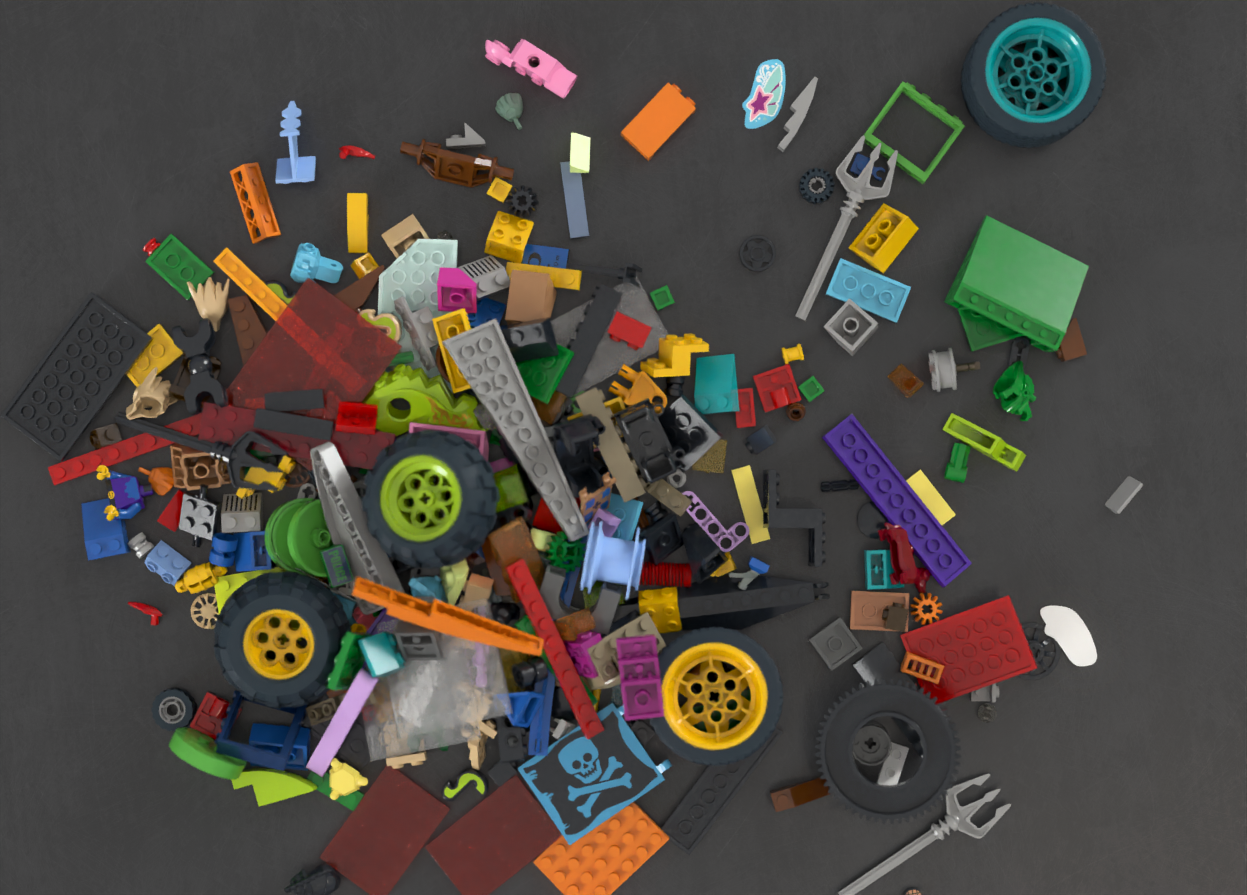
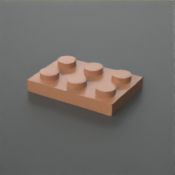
M851 591L849 629L896 631L884 628L885 620H882L883 609H887V605L892 606L893 602L904 604V608L909 609V593ZM908 616L906 621L905 632H908Z

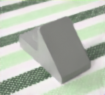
M464 123L465 138H462V135H451L449 139H446L448 149L486 147L485 140L466 123Z

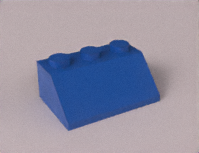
M253 723L249 746L280 754L290 727ZM300 728L285 769L308 771L306 765L309 762L310 728ZM250 762V766L266 767L263 765Z

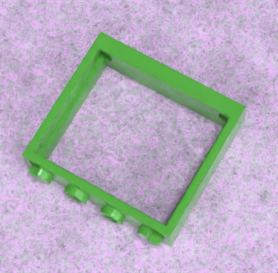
M902 81L864 134V143L873 149L881 143L880 154L888 160L895 151L873 136L872 133L900 94L903 93L954 129L925 172L898 153L895 165L923 184L965 125L958 119L959 117L955 115L952 117L946 113L947 109L931 102L932 99L928 95L917 92L913 84Z

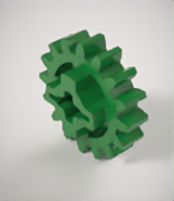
M558 531L557 536H551L553 541L547 542L550 548L545 549V552L549 553L546 559L552 560L550 565L566 569V573L568 571L574 572L575 567H581L579 562L585 561L582 555L586 554V551L583 550L586 544L580 542L582 537L572 542L563 541V539L569 538L564 531Z

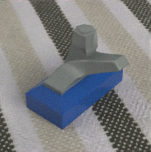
M750 556L747 562L750 569L747 572H730L728 574L729 577L743 578L739 582L738 587L746 590L747 585L755 577L767 572L769 565Z

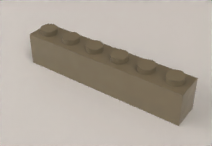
M594 387L575 396L583 416L588 414L597 416L606 427L605 432L599 435L600 446L598 448L612 477L616 478L615 484L624 503L644 494V488L647 487L643 477L638 478L636 471L639 470L634 459L631 461L629 459V447L626 442H621L619 437L622 435L618 424L613 425L611 418L614 416L610 407L605 408L603 401L606 399L602 390L597 391V388Z

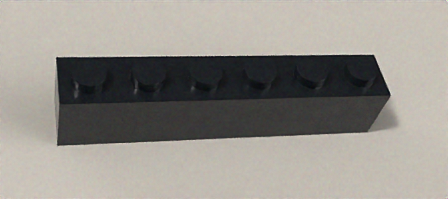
M601 284L600 288L596 286L591 296L594 300L591 305L587 304L583 313L586 317L583 322L579 321L575 329L577 335L575 339L571 338L567 345V349L575 354L555 391L570 398H573L622 297V293Z

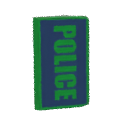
M332 545L319 552L331 588L354 580L343 545Z

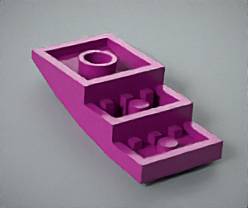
M655 634L616 638L625 721L663 717L664 708Z

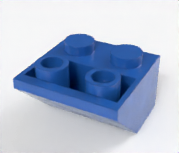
M265 531L233 533L238 538L235 551L236 572L274 569V562L270 558L265 545Z

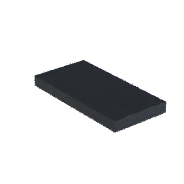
M326 694V695L320 700V702L325 701V700H328V699H330V698H329V697L327 696V694ZM307 715L302 725L305 728H310V732L317 739L321 740L332 719L311 726ZM355 720L336 755L346 764L361 772L384 744Z

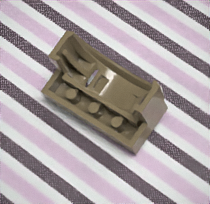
M648 612L641 614L602 638V641L587 649L598 673V677L595 679L585 677L592 690L606 689L621 684L620 671L616 670L611 661L613 659L619 669L616 638L655 634L658 655L661 654L662 648L666 644Z

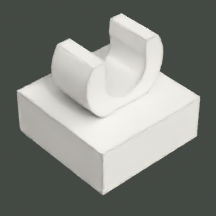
M555 718L554 721L558 725L556 729L550 727L549 730L553 733V737L560 739L571 732L576 725L564 719Z

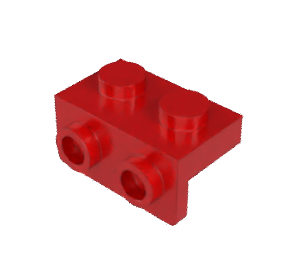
M340 401L336 431L375 435L378 406Z

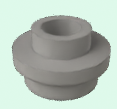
M677 469L674 474L667 476V481L672 487L679 488L685 484L686 475L680 469ZM674 475L680 476L679 482L673 480Z

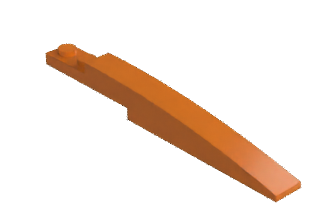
M359 576L355 580L352 591L353 596L386 607V614L482 644L538 656L542 654L544 639L434 599L431 604Z

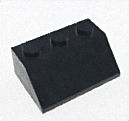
M550 317L499 326L515 363L559 355Z

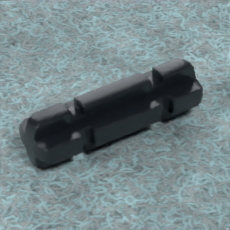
M856 479L821 483L822 492H830V490H856L859 488V483Z

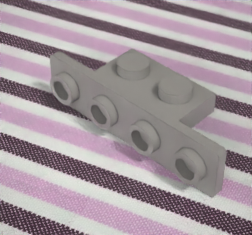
M404 296L394 301L395 310L401 316L403 326L412 338V345L418 351L422 365L427 370L436 367V362L429 348L439 344L432 321L434 317L428 306L412 313Z

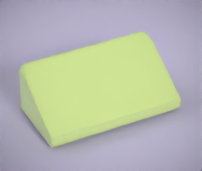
M571 133L570 173H589L590 138L577 133Z

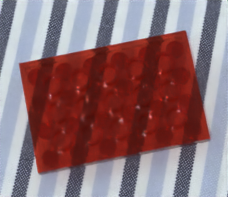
M386 766L319 858L329 863L334 869L368 894L388 895L450 808L399 770L392 769V766Z
M515 774L428 843L425 848L462 895H489L561 838L562 833Z

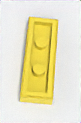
M921 469L906 480L941 525H944L956 515Z

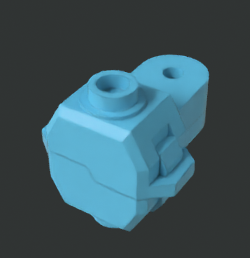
M301 243L298 246L290 276L298 283H309L314 278L329 283H337L343 266L335 260L322 257L319 249L313 244Z

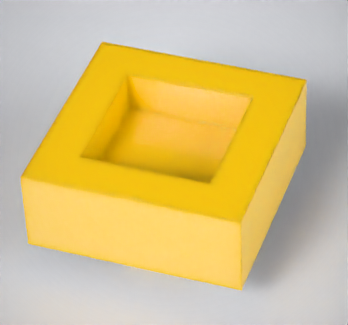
M495 177L487 191V195L504 203L513 186Z

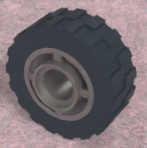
M178 688L162 691L160 695L155 697L156 699L153 701V707L151 708L155 723L167 731H175L179 727H188L197 712L195 699L189 692ZM173 704L178 708L176 715L172 714L170 710Z

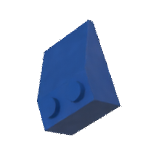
M109 498L81 504L84 541L88 560L131 552L130 547L127 545L129 540L125 520H116L114 517L113 520L109 521L106 518L108 513H104V511L110 505Z

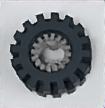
M814 168L808 170L802 176L799 183V191L802 197L807 199L809 203L820 204L828 200L832 195L835 183L828 171H824L823 168ZM816 181L822 184V188H819L818 191L811 187V184H815Z

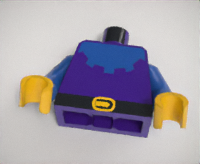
M100 465L97 468L98 472H102L97 474V479L103 480L105 477L108 479L105 482L110 505L105 508L104 513H108L106 518L109 521L113 520L114 517L116 520L132 519L141 509H144L143 497L154 494L151 483L141 486L135 476L109 471L105 465Z

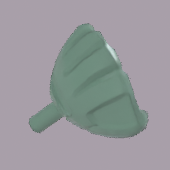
M519 93L505 94L497 101L495 110L504 119L514 122L517 129L521 130L522 126L518 119L523 113L522 97Z

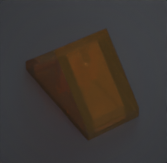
M902 364L887 376L906 398H910L924 385L918 377Z

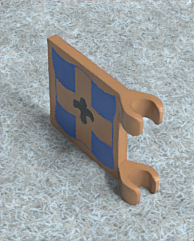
M609 472L602 476L604 486L593 494L590 493L588 495L586 488L579 492L581 499L580 512L585 524L593 519L599 508L604 510L609 508L612 485L616 482L615 477L610 478Z

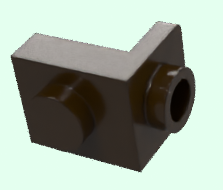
M117 423L96 428L90 432V442L96 450L123 441Z

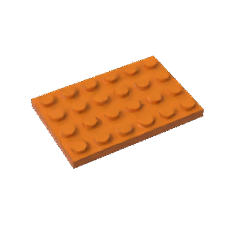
M634 801L571 845L568 844L561 834L533 863L564 895H611L669 840V837Z

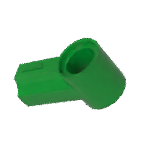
M954 443L950 462L946 466L944 479L964 483L971 446Z

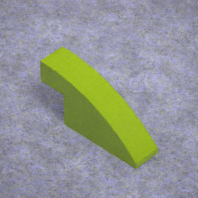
M951 413L942 429L975 450L1016 472L1026 457L1022 451L1008 445L1000 437Z
M247 769L242 771L238 779H231L234 790L253 785L259 807L312 792L318 788L312 781L300 775L277 769Z

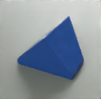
M529 691L496 694L512 725L527 728L530 726L545 698L543 693Z

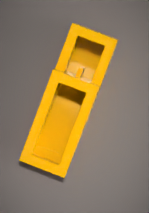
M347 193L348 253H368L367 193Z

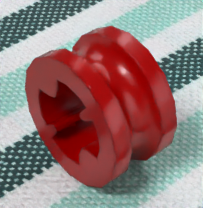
M152 238L144 246L143 251L148 252L150 257L161 244L156 243V239Z

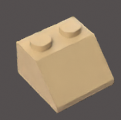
M413 214L381 235L396 258L400 257L418 239H430Z

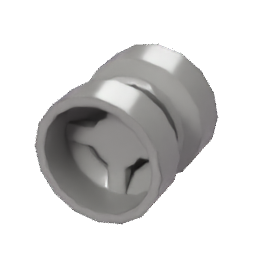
M143 532L127 543L131 549L136 551L139 559L143 558L154 548V545L146 540Z

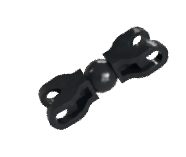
M207 317L199 321V331L193 337H187L186 331L180 325L173 327L174 344L189 359L188 370L191 374V382L184 393L189 413L192 416L201 412V402L207 396H213L215 403L220 408L227 407L228 396L226 388L215 380L214 375L211 373L210 349L215 344L216 335L210 319Z

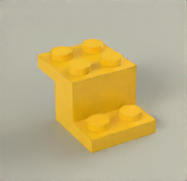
M684 334V337L666 335V338H659V358H648L647 361H640V369L652 377L690 375L691 353L709 352V344L704 342L702 338L695 337V334Z
M284 455L278 466L284 471L283 473L267 472L263 468L251 467L245 480L256 484L268 481L278 487L279 490H282L287 482L285 476L291 473L296 466L294 462L296 457ZM239 488L236 495L245 498L253 495L256 489Z

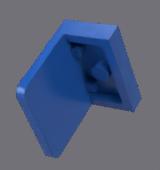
M489 298L477 301V313H466L470 328L473 329L494 319L500 325L506 305Z

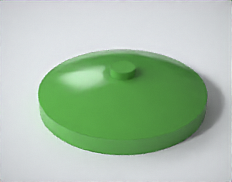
M315 499L303 504L293 515L288 529V547L292 559L302 571L315 577H327L319 552L332 546L333 542L320 499Z

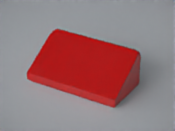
M182 490L177 491L157 520V522L174 532L180 523L182 500L185 493Z

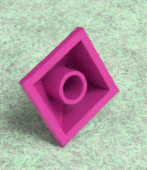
M440 267L437 282L438 311L454 312L465 308L466 313H477V283L459 268Z

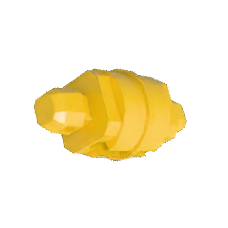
M210 562L196 565L194 568L184 572L183 579L175 583V588L179 593L185 592L187 589L191 594L199 593L203 590L206 591L218 583V576L221 577L227 573V567L217 565L214 567Z

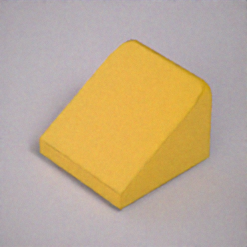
M369 252L354 260L351 264V268L359 279L379 267Z

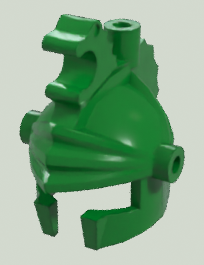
M1017 361L1002 373L993 387V394L996 399H999L1001 396L1002 408L1008 413L1022 414L1020 421H1028L1032 417V411L1028 402L1032 403L1036 400V397L1033 395L1034 384L1029 375L1024 374L1023 361Z

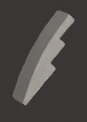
M817 77L811 80L790 106V110L794 114L784 125V129L788 134L777 147L782 152H784L795 137L807 114L814 96Z

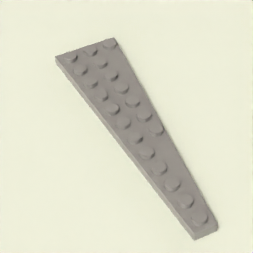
M491 320L443 341L442 343L570 542L589 534V530L497 320Z

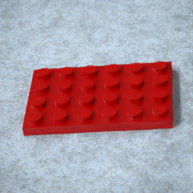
M1009 595L900 635L907 652L944 665L938 684L917 677L920 688H924L923 694L930 691V699L935 696L937 697L936 704L1037 669L1033 654ZM918 661L915 671L918 672L921 662ZM927 664L925 665V668H924V671H923L922 674H925V675H926V672H927V669H928V666H929V665H927ZM933 667L930 677L934 676L936 667Z

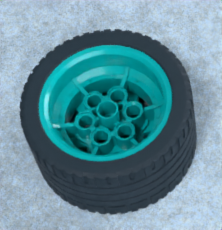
M1034 2L1033 4L1017 5L1015 8L1012 7L1002 12L990 21L974 41L963 63L961 90L962 94H964L963 99L966 102V108L970 111L969 114L975 119V123L979 124L983 131H986V134L993 136L995 140H1000L1004 144L1008 143L1010 146L1021 148L1045 146L1064 138L1094 111L1105 87V73L1107 72L1105 54L1101 48L1100 41L1097 39V35L1093 33V29L1087 25L1086 21L1081 20L1080 16L1073 14L1074 12L1065 10L1066 8L1061 6L1057 7L1055 4L1049 5V3L1040 4V2ZM1026 43L1023 53L1012 48L1018 44ZM1047 47L1055 51L1059 57L1048 58ZM1032 53H1038L1041 60L1034 61ZM1015 59H1019L1022 62L1021 68H1017L1014 65ZM1048 65L1055 68V74H1050L1047 71ZM998 67H1000L1005 73L999 78ZM1067 77L1065 91L1063 92L1057 82ZM1011 78H1016L1019 81L1018 87L1011 85ZM1044 84H1048L1051 86V93H1047L1044 91ZM1025 91H1031L1034 94V98L1028 99L1025 96ZM1008 98H1014V105L1008 100ZM1039 103L1048 107L1047 109L1036 111Z

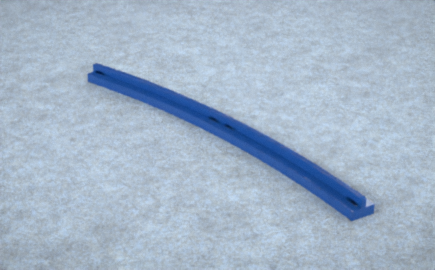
M592 520L586 523L587 528ZM589 534L583 536L582 540L580 541L581 543L586 544L583 547V550L585 551L588 544ZM575 567L574 572L568 571L565 574L563 588L560 591L562 601L564 600L568 607L571 604L580 571L579 567ZM552 619L561 639H563L566 623H559ZM548 668L547 679L535 683L534 692L543 693L545 698L530 724L528 755H548L549 728L555 677Z

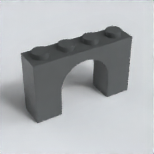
M548 564L539 593L551 618L559 623L572 624L578 629L585 628L600 633V635H608L621 596L622 586L603 581L596 603L585 610H574L568 607L560 596L566 569Z

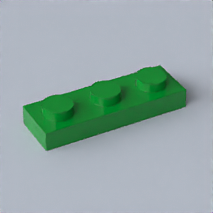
M311 771L307 779L317 785L318 788L316 790L330 797L333 791L330 787V773L326 772L321 777ZM357 790L346 796H339L335 801L355 812L365 794Z

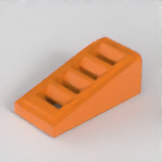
M906 651L900 670L901 672L938 684L944 665ZM910 659H913L914 661L912 663L911 669H909L908 665ZM919 661L921 662V665L917 672L915 671V669ZM927 664L929 666L925 675L922 673L924 671L925 665ZM933 667H936L934 676L930 677Z

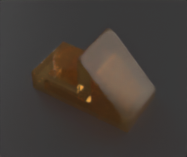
M588 608L553 621L562 640L576 641L578 634L596 627V623Z

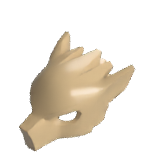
M208 277L204 287L201 283L198 284L197 291L194 285L188 281L190 293L200 316L203 319L208 317L213 324L214 331H218L221 318L227 312L229 306L230 279L228 278L225 286L222 287V283L217 282L215 285L211 277Z
M157 367L136 388L133 394V403L126 408V417L129 420L138 417H158V415L165 413L169 405L178 401V399L169 397L170 381L161 382L162 377H156Z

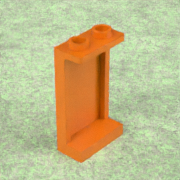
M667 83L621 132V136L648 161L688 117L696 111L694 107L696 104L689 97L684 98L680 94L682 91L675 84Z

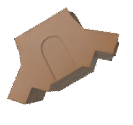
M178 443L170 445L174 487L187 488L188 491L200 489L201 484L208 485V488H218L222 484L231 483L227 464L224 461L214 460L209 453Z

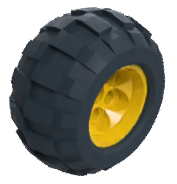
M270 572L259 575L244 583L224 603L215 624L214 652L225 679L241 692V695L252 702L256 701L271 708H295L308 704L330 690L327 688L329 684L328 677L336 665L334 661L336 655L341 651V641L347 632H351V626L342 603L323 583L297 572ZM271 618H279L280 626L272 625ZM297 620L300 627L298 629L292 628L290 621ZM261 632L266 633L269 638L268 641L260 640L259 634ZM283 634H286V638H289L285 643H283L282 639H279ZM298 638H305L307 646H300ZM268 650H272L275 652V659H269L267 657ZM287 653L294 654V662H289L286 659Z

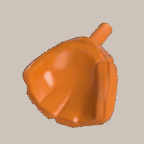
M142 467L138 468L139 472L149 476V484L151 483L153 490L158 495L164 496L172 489L174 485L172 468L156 467L152 468L151 471Z

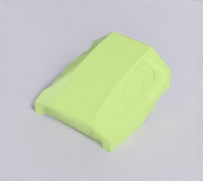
M466 559L457 564L440 568V578L442 579L441 583L445 590L447 603L453 606L468 576L469 568Z

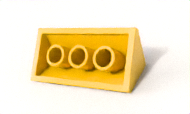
M462 308L432 319L453 394L472 389L442 343L471 329L466 310Z

